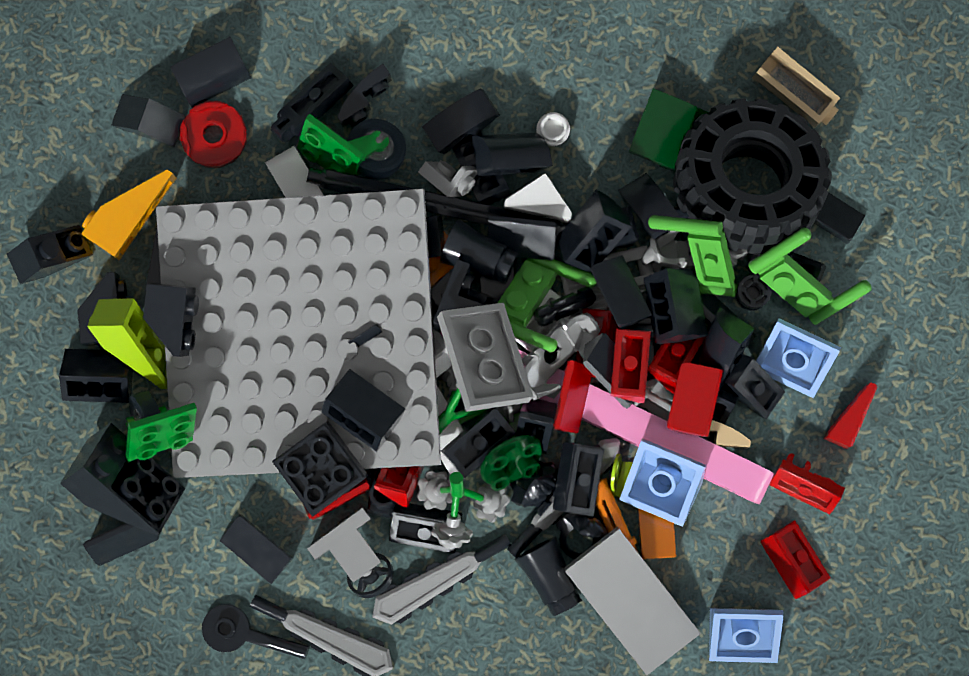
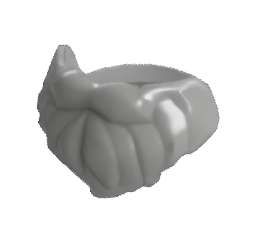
M653 378L646 382L644 403L634 402V405L646 408L652 414L668 421L674 394L668 391L656 378Z

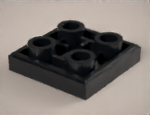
M328 420L272 461L312 517L369 476Z

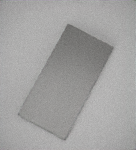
M618 527L563 568L646 675L650 674L701 634Z

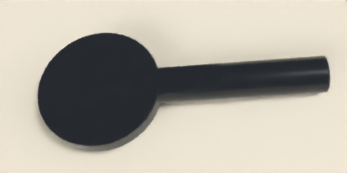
M223 604L212 608L206 614L202 623L204 640L212 649L219 652L235 651L243 646L245 642L302 659H306L309 646L250 629L247 615L234 605Z

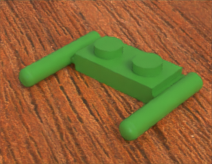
M658 215L650 216L648 225L651 229L689 233L687 238L698 278L700 293L736 296L737 284L734 283L735 275L725 233L722 231V222Z
M801 228L750 261L748 265L754 274L758 273L760 275V279L804 317L809 316L810 321L817 325L871 291V284L867 280H862L833 298L831 291L788 255V253L811 238L810 230L808 228Z
M528 258L524 261L498 303H504L516 339L548 352H554L558 346L555 339L526 328L533 317V313L544 300L556 281L557 275L590 288L595 287L597 282L593 274L561 261Z

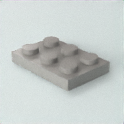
M504 303L444 310L439 313L437 319L466 412L528 403L534 397Z

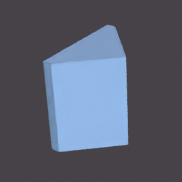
M778 318L773 323L756 362L772 379L814 398L841 347Z
M642 439L620 500L683 527L703 483L706 465Z
M710 608L709 661L778 663L783 610Z

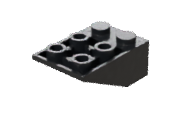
M109 423L88 438L60 484L85 506L157 536L162 531L186 488L152 458L146 460L135 459L128 462L126 458L127 436L115 425Z

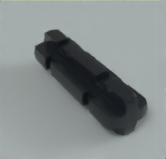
M585 286L577 290V293L572 292L550 302L551 305L545 304L538 307L533 313L534 319L539 326L545 327L553 323V320L558 321L562 317L565 318L578 312L579 308L585 309L592 306L596 301V295L593 293L592 288Z

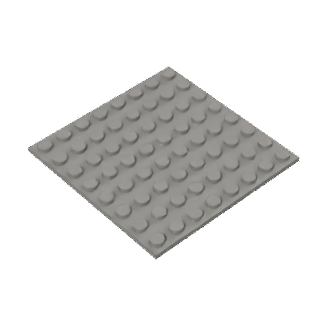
M425 189L156 207L161 284L195 287V295L199 297L198 313L196 316H193L192 330L196 332L195 346L193 350H190L189 356H173L165 347L169 410L195 403L197 407L193 441L183 448L172 449L173 478L280 473L272 461L327 420L363 469L441 465ZM375 324H378L382 330V333L360 347L355 342L348 343ZM349 369L406 409L390 436L377 452L321 412L325 398Z

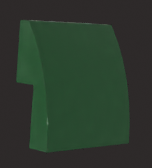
M653 88L628 153L660 164L659 166L676 172L674 169L687 131L692 129L694 121L699 116L706 113L709 115V112Z

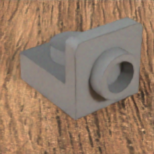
M425 161L418 173L447 197H461L473 188L477 169L474 166H462L457 172L445 161Z

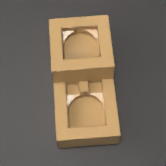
M712 420L709 432L714 433V444L720 447L745 449L750 447L751 440L727 425Z

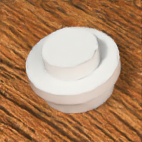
M550 112L539 119L536 132L545 139L548 146H558L567 140L570 133V125L562 114Z

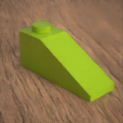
M99 299L87 327L100 345L159 388L167 389L165 345L144 320V312L135 299Z

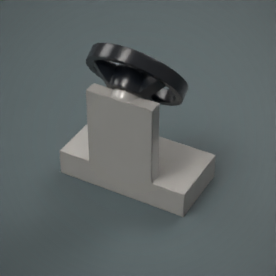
M361 508L307 549L315 560L330 550L347 573V583L352 592L361 598H373L383 593L389 587L394 571L391 562L384 555L374 553L358 531L360 527L372 519L364 508ZM380 560H383L386 562L388 568L376 566L379 563H381ZM387 574L386 579L378 588L364 592L367 585L376 582L379 576ZM359 579L358 588L356 590L353 586V583Z

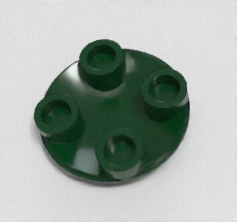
M530 435L517 436L504 441L495 447L484 459L480 469L482 479L494 491H500L506 488L509 483L522 477H533L541 468L538 463L542 454L541 442L536 437Z

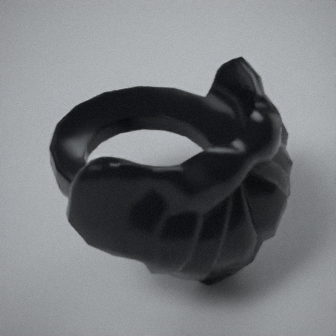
M540 460L538 461L541 466L540 472L542 477L536 478L530 484L527 491L520 488L516 481L511 482L510 487L514 491L511 501L524 508L529 506L540 507L544 501H548L553 496L558 470L553 462L543 463Z
M566 513L556 523V527L560 531V547L566 555L573 559L582 554L574 552L567 545V535L573 528L581 535L593 537L592 546L608 534L603 521L597 514L589 516Z

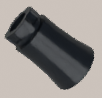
M459 219L446 240L441 253L440 263L455 266L456 260H460L470 264L471 272L491 280L494 278L502 283H506L514 269L518 253L507 249L506 245L485 236Z
M557 537L547 539L514 558L533 584L543 604L548 606L552 616L563 613L582 601L576 591L577 586L563 569L567 565L562 556Z

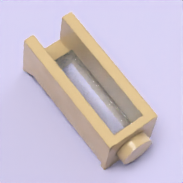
M779 47L772 52L752 77L753 80L761 83L797 114L804 117L813 128L819 125L820 122L827 125L839 110L834 105L840 97Z

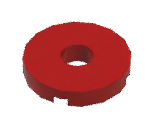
M206 101L194 106L189 111L190 113L186 115L180 126V141L185 153L195 163L206 168H221L233 163L242 154L247 143V128L242 116L233 107L221 101ZM216 125L222 128L223 136L220 141L209 143L205 140L204 133L208 127Z

